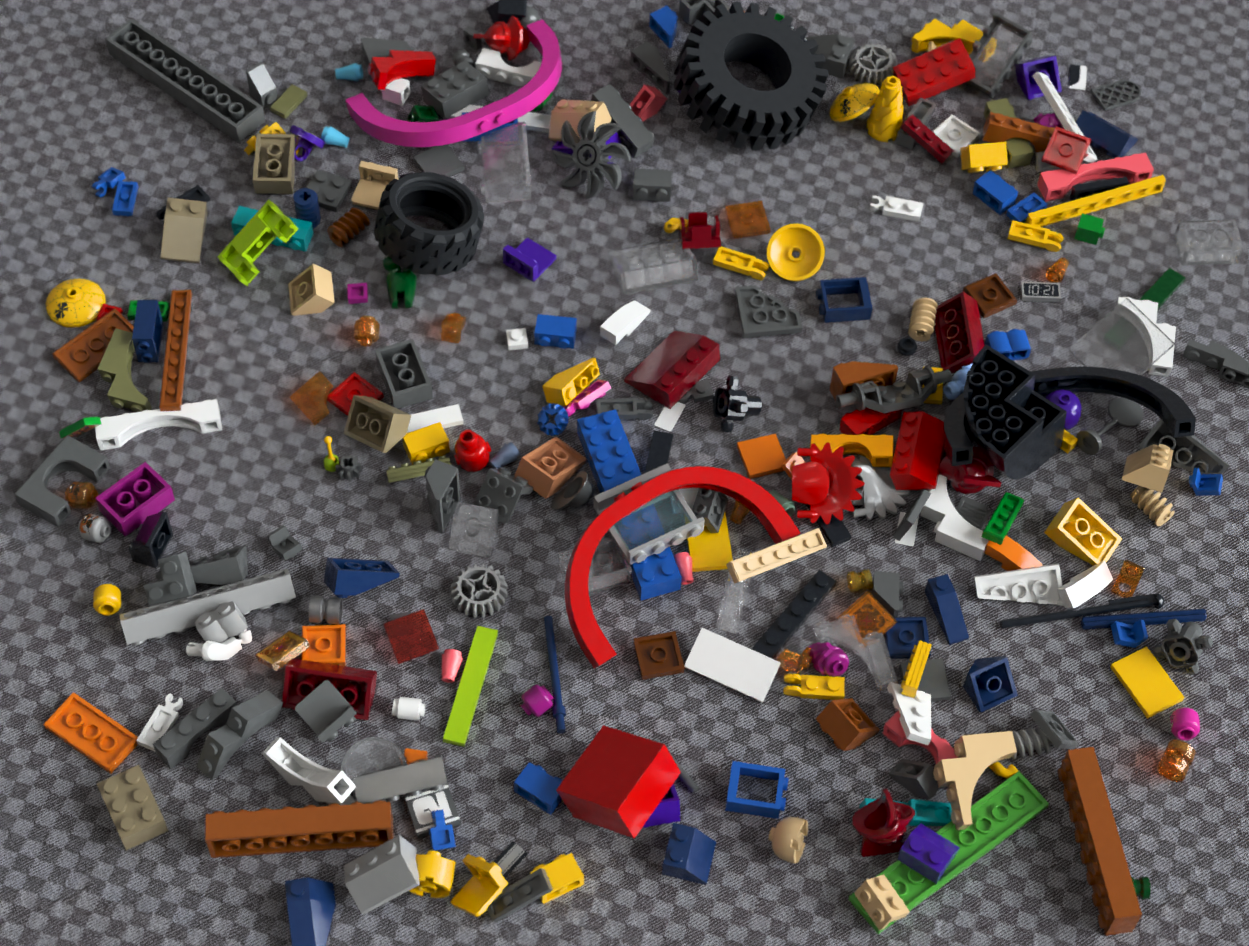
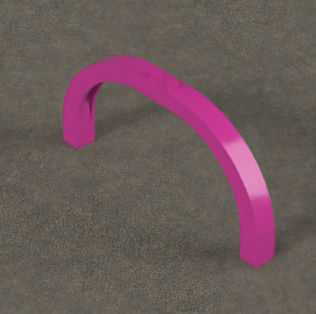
M543 19L526 25L529 41L543 57L539 70L518 91L467 114L435 122L402 121L379 112L371 105L363 93L345 99L349 114L367 134L394 145L433 147L467 140L527 114L552 93L558 84L562 72V59L558 39Z

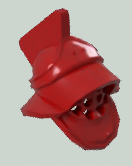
M511 16L508 23H494L485 34L473 35V38L485 39L491 50L498 51L500 54L506 53L509 61L514 60L519 53L523 52L530 42L527 30L521 26L515 16Z

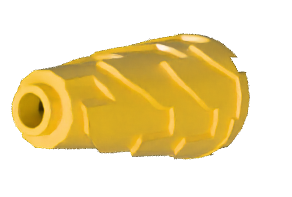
M895 76L887 77L882 82L879 95L875 100L874 108L871 109L866 124L868 134L880 142H888V139L893 138L892 141L896 140L898 131L903 125L902 86L900 79Z

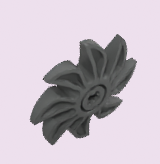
M596 111L587 113L579 121L577 127L579 137L568 121L564 122L561 129V140L564 146L573 149V155L551 150L552 156L559 166L571 168L576 165V169L560 182L562 185L577 187L584 184L588 179L586 199L593 198L601 192L605 183L603 174L614 190H617L619 187L621 171L618 164L608 160L609 156L631 160L630 153L623 144L617 142L605 144L612 135L622 129L620 125L605 123L598 126L594 132Z

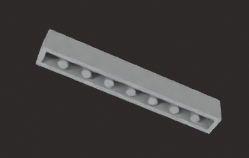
M286 568L119 615L127 645H138L145 642L146 639H160L172 632L182 633L187 628L196 626L195 621L200 615L215 611L222 603L234 601L242 615H246L254 609L264 610L271 607L272 604L289 603L292 599L296 598L289 570Z

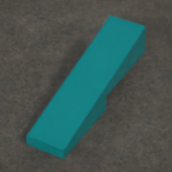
M865 798L859 805V808L861 809L877 799ZM910 799L908 802L894 801L906 804L915 810V816L907 826H918L920 824L925 826H945L952 821L951 803Z

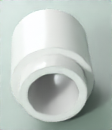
M408 697L394 699L393 716H397L398 719L419 721L420 717H424L425 704L422 703V699Z

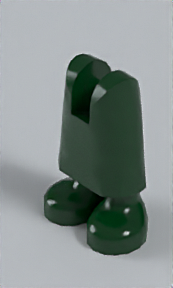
M390 257L384 258L383 267L390 273L386 276V283L391 308L398 309V297H405V308H411L416 292L417 276L406 268H403V272H400L401 267L393 263Z

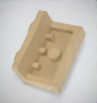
M884 874L865 880L855 892V896L879 930L884 929L892 921L906 917L910 912Z

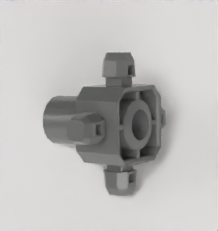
M1177 619L1168 620L1166 624L1168 634L1163 643L1153 649L1155 657L1166 658L1169 665L1175 668L1184 667L1189 675L1197 674L1199 672L1197 661L1203 650L1209 649L1213 645L1211 637L1202 636V628L1195 622H1186L1181 626Z

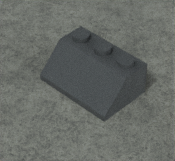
M435 459L432 466H428L425 472L426 489L428 491L427 500L429 501V509L437 529L443 534L461 502L459 474L457 467Z

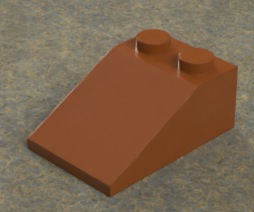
M856 361L840 363L833 367L830 392L836 401L837 395L851 393V387L854 383L862 384L873 381L877 386L892 385L896 382L898 366Z

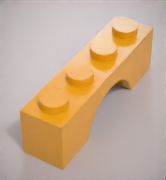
M811 434V444L815 443L820 451L825 443L829 442L832 453L842 446L844 448L843 455L857 453L866 457L872 467H892L894 454L893 435Z

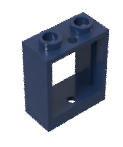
M866 277L820 280L819 288H816V298L821 303L819 304V314L823 315L824 323L871 319L872 303ZM858 294L859 307L829 309L826 295Z
M158 300L137 301L132 341L138 362L151 363L159 361L164 324Z

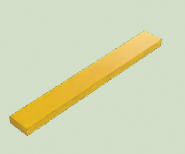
M1160 175L1028 213L1026 224L1042 227L1080 216L1082 213H1091L1160 193L1163 190L1166 178L1164 175Z

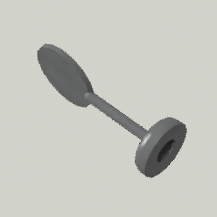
M1125 398L1112 400L1108 406V413L1112 420L1098 432L1089 428L1080 430L1076 435V438L1079 439L1077 442L1079 448L1086 454L1096 455L1102 449V439L1100 436L1115 423L1125 427L1139 425L1143 420L1144 413L1138 403Z

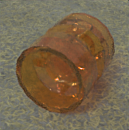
M1171 740L1166 747L1165 756H1162L1157 770L1166 779L1181 782L1184 781L1196 752L1191 745L1184 741Z

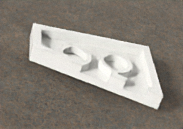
M890 682L887 689L894 697V707L898 708L901 717L899 720L906 738L928 745L931 741V695L917 690L915 698L901 694L903 690L900 688L901 685Z

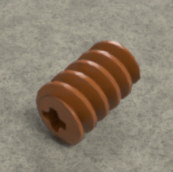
M353 207L344 216H341L338 221H335L333 225H330L327 232L334 244L343 247L342 242L347 244L349 239L354 238V234L358 235L360 233L359 229L363 231L365 225H370V220L363 211Z

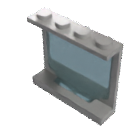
M667 463L594 496L595 511L599 515L615 503L614 498L624 492L627 495L632 492L630 488L637 483L642 482V484H645L672 469ZM674 490L651 500L618 521L608 531L631 565L635 562H642L653 554H659L672 545H679L689 537L700 535L704 531L705 520L703 517L697 519L679 490Z

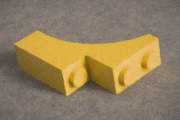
M934 18L930 23H926L919 33L917 32L913 35L911 50L917 54L928 50V43L931 41L938 47L960 38L970 55L973 51V43L981 39L983 32L963 19L950 28ZM991 38L978 60L984 63L995 53L996 39Z

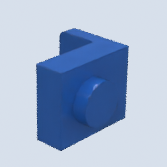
M1194 468L1193 475L1189 477V485L1193 488L1195 495H1220L1223 483L1222 474H1201L1199 468Z
M1138 620L1133 625L1117 621L1111 625L1114 643L1117 645L1136 648L1148 639L1144 620Z

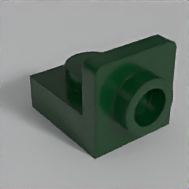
M413 105L407 116V121L435 122L439 121L434 107Z

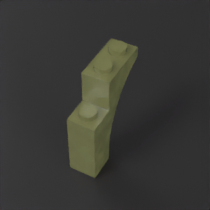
M115 328L98 367L102 379L112 383L107 396L111 404L116 408H128L135 413L151 410L152 406L148 398L137 390L132 381L131 364L135 352L132 341L133 333Z

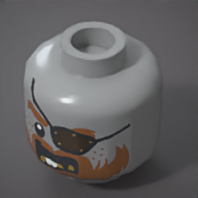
M88 514L80 520L78 531L84 540L101 543L110 535L111 527L106 517Z

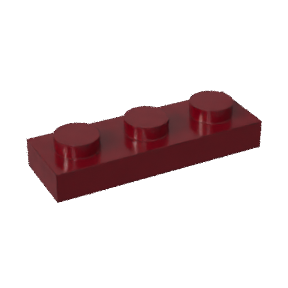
M913 114L900 127L942 164L954 151Z

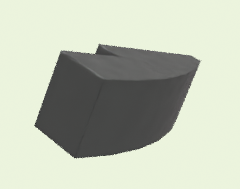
M920 98L907 115L906 120L913 114L927 127L937 104ZM902 128L898 131L895 143L913 150L917 142Z

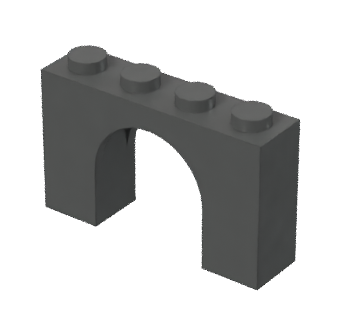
M67 435L63 441L57 444L56 449L45 457L39 468L31 473L30 478L17 489L15 496L18 504L59 527L71 514V509L68 501L48 490L50 481L62 472L76 471L98 483L110 469L108 459L105 455Z

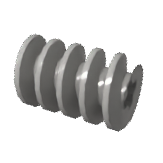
M1036 727L1035 730L1028 728L1027 731L1022 729L1018 733L1012 731L1016 751L1019 752L1021 758L1025 757V751L1028 752L1029 756H1033V749L1036 750L1038 755L1042 754V748L1045 749L1046 753H1050V740L1040 727ZM1016 753L1012 756V759H1016Z

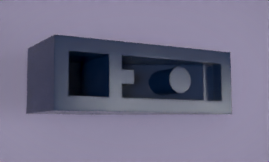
M948 574L928 579L925 594L948 644L951 645L968 640L969 635L958 597Z

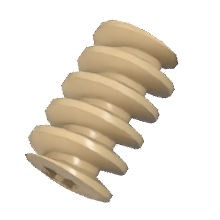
M919 298L913 303L908 334L912 339L921 342L930 340V335L934 331L933 327L938 306L935 300Z
M1138 486L1130 495L1134 504L1138 503L1137 507L1143 509V513L1149 515L1151 521L1155 520L1156 526L1166 523L1175 513V511H1170L1173 504L1170 503L1165 506L1164 504L1167 499L1159 500L1160 492L1153 494L1155 490Z

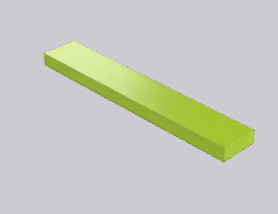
M481 626L476 628L443 736V742L465 746L497 640L498 630Z

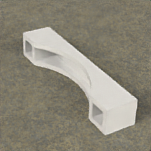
M217 399L185 403L181 406V411H160V409L136 413H124L111 417L106 416L100 418L101 425L95 427L100 451L119 448L136 435L158 427H185L202 434L222 430Z

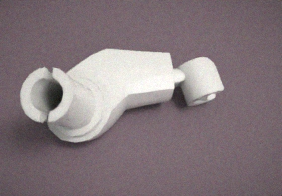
M246 629L238 634V639L231 637L222 643L206 641L204 644L189 642L186 646V653L188 656H200L205 661L228 660L242 649L241 644H247L252 641L251 630L247 631Z

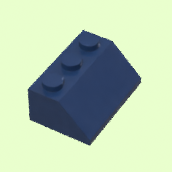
M1082 110L1076 121L1082 134L1091 139L1092 146L1101 149V147L1108 150L1106 153L1114 158L1117 156L1124 157L1138 140L1133 135L1089 111Z

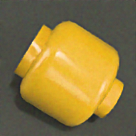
M112 584L98 586L93 592V607L95 611L105 616L118 612L121 608L120 589Z

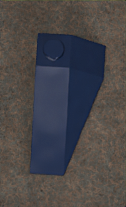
M308 877L285 881L292 946H326L333 913L336 908L334 884Z

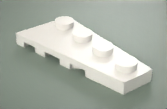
M1058 563L974 576L977 598L1064 606L1057 588L1062 586Z

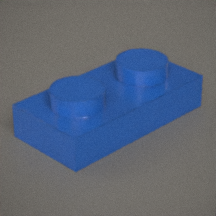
M118 181L112 208L113 215H133L138 192L137 182Z
M1034 192L1008 209L1006 215L1011 220L1025 223L1028 213L1046 209L1047 203Z

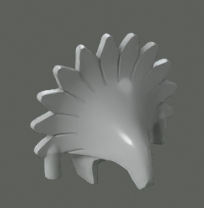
M863 455L860 456V459L855 457L851 467L862 468V472L855 478L863 481L865 484L855 489L861 494L862 499L851 500L853 505H863L864 508L855 509L851 512L852 517L866 516L867 520H871L874 513H876L881 519H885L886 511L896 515V506H905L906 502L902 497L908 496L909 490L895 489L890 477L891 467H872L870 461Z

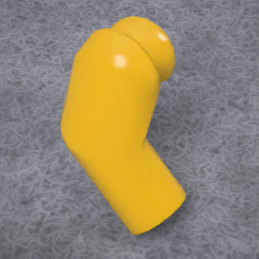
M680 218L668 220L664 224V231L666 233H673L678 230ZM684 219L685 227H687L688 219Z
M999 761L988 766L996 775L1009 779L1019 771L1013 764L1005 768Z

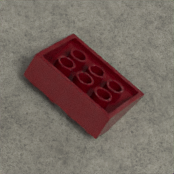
M673 331L624 378V382L671 409L720 360L719 344L704 335Z

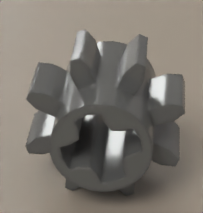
M347 455L342 459H338L339 465H336V472L339 473L340 479L344 478L351 481L355 477H359L358 471L362 470L361 463H358V457L353 458Z

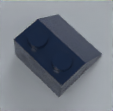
M673 823L663 862L662 875L707 885L716 841L694 827Z

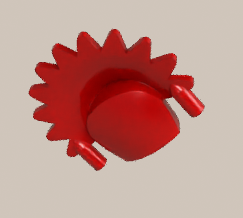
M829 442L825 443L821 451L815 443L811 444V448H797V456H811V462L792 466V500L810 505V510H797V518H810L811 523H815L821 515L825 524H829L832 514L841 521L843 520V509L850 512L855 510L851 500L862 499L861 494L855 489L864 486L865 483L855 478L862 472V468L851 467L855 459L854 455L843 458L844 448L842 446L832 453Z

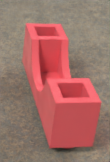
M899 710L885 723L883 735L898 747L915 744L926 748L932 754L935 765L942 759L958 758L950 743L937 736L932 728L931 741L928 745L907 739L899 720L901 717Z

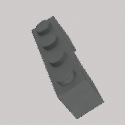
M223 688L219 689L153 743L156 755L170 769H173L189 755L192 745L204 732L216 726L223 727L226 725L231 709L237 706L236 701Z

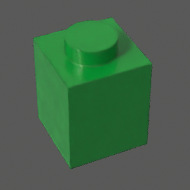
M1082 213L1074 239L1097 245L1098 238L1102 239L1105 232V227H1102L1104 219Z

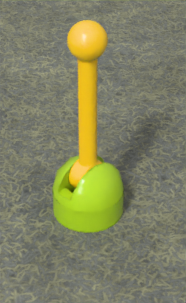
M326 436L324 442L327 444L328 455H326L323 461L324 468L329 472L336 471V465H339V458L337 455L332 454V438Z

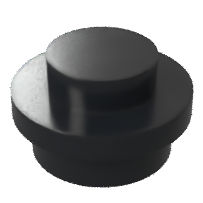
M904 337L898 342L897 350L904 356H911L915 354L917 344L914 339Z

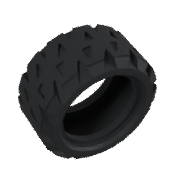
M423 171L420 173L411 172L399 176V180L393 179L386 185L385 191L382 192L374 226L375 240L379 242V249L385 256H389L393 263L414 273L438 276L447 275L451 271L457 272L464 268L475 255L484 224L483 207L480 200L474 196L473 191L454 178ZM424 216L433 218L446 224L452 230L436 231L426 229L414 224L406 217Z

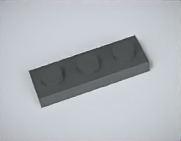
M540 868L502 890L501 894L487 907L492 922L497 923L552 891L553 888L545 869Z

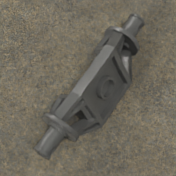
M926 366L923 370L909 372L905 382H895L888 386H877L873 381L862 384L854 383L851 387V393L836 396V403L839 408L854 404L859 411L867 407L884 414L922 405L930 394L936 393L937 384L952 381V374L949 369L934 373L931 367Z

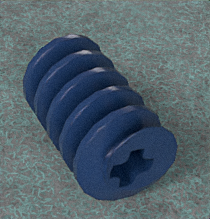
M301 188L293 195L296 218L312 222V228L314 229L321 221L318 196L312 189Z

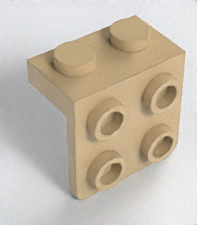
M361 161L359 165L360 181L352 196V203L378 210L382 192L385 191L386 185L393 179L398 180V171L389 166Z

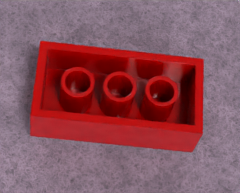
M959 38L893 67V76L900 79L902 95L909 107L916 104L920 98L928 99L974 79L975 66Z

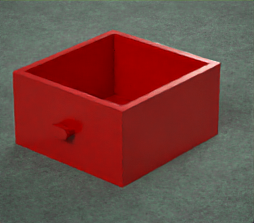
M603 725L556 791L574 818L635 839L681 771L665 744Z

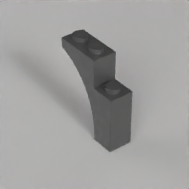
M266 690L233 707L226 725L207 735L196 768L211 780L217 778L234 753L253 734L278 718L283 702Z

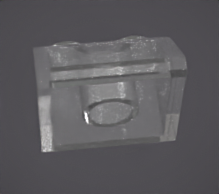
M457 502L452 520L449 550L490 557L499 525L498 509Z

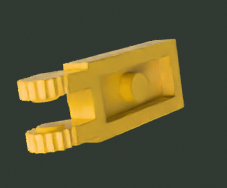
M1012 220L1008 239L1046 248L1051 252H1058L1061 249L1059 243L1063 241V236L1057 232L1050 231V229Z
M722 246L718 248L713 259V265L747 276L750 275L753 279L760 281L764 280V272L769 269V264L763 260Z
M784 675L785 683L800 684V687H784L785 695L827 700H841L845 697V677Z

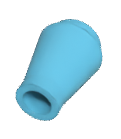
M354 63L336 68V79L352 81L363 79L362 65Z
M330 126L324 128L321 140L325 144L346 148L350 137L345 136Z

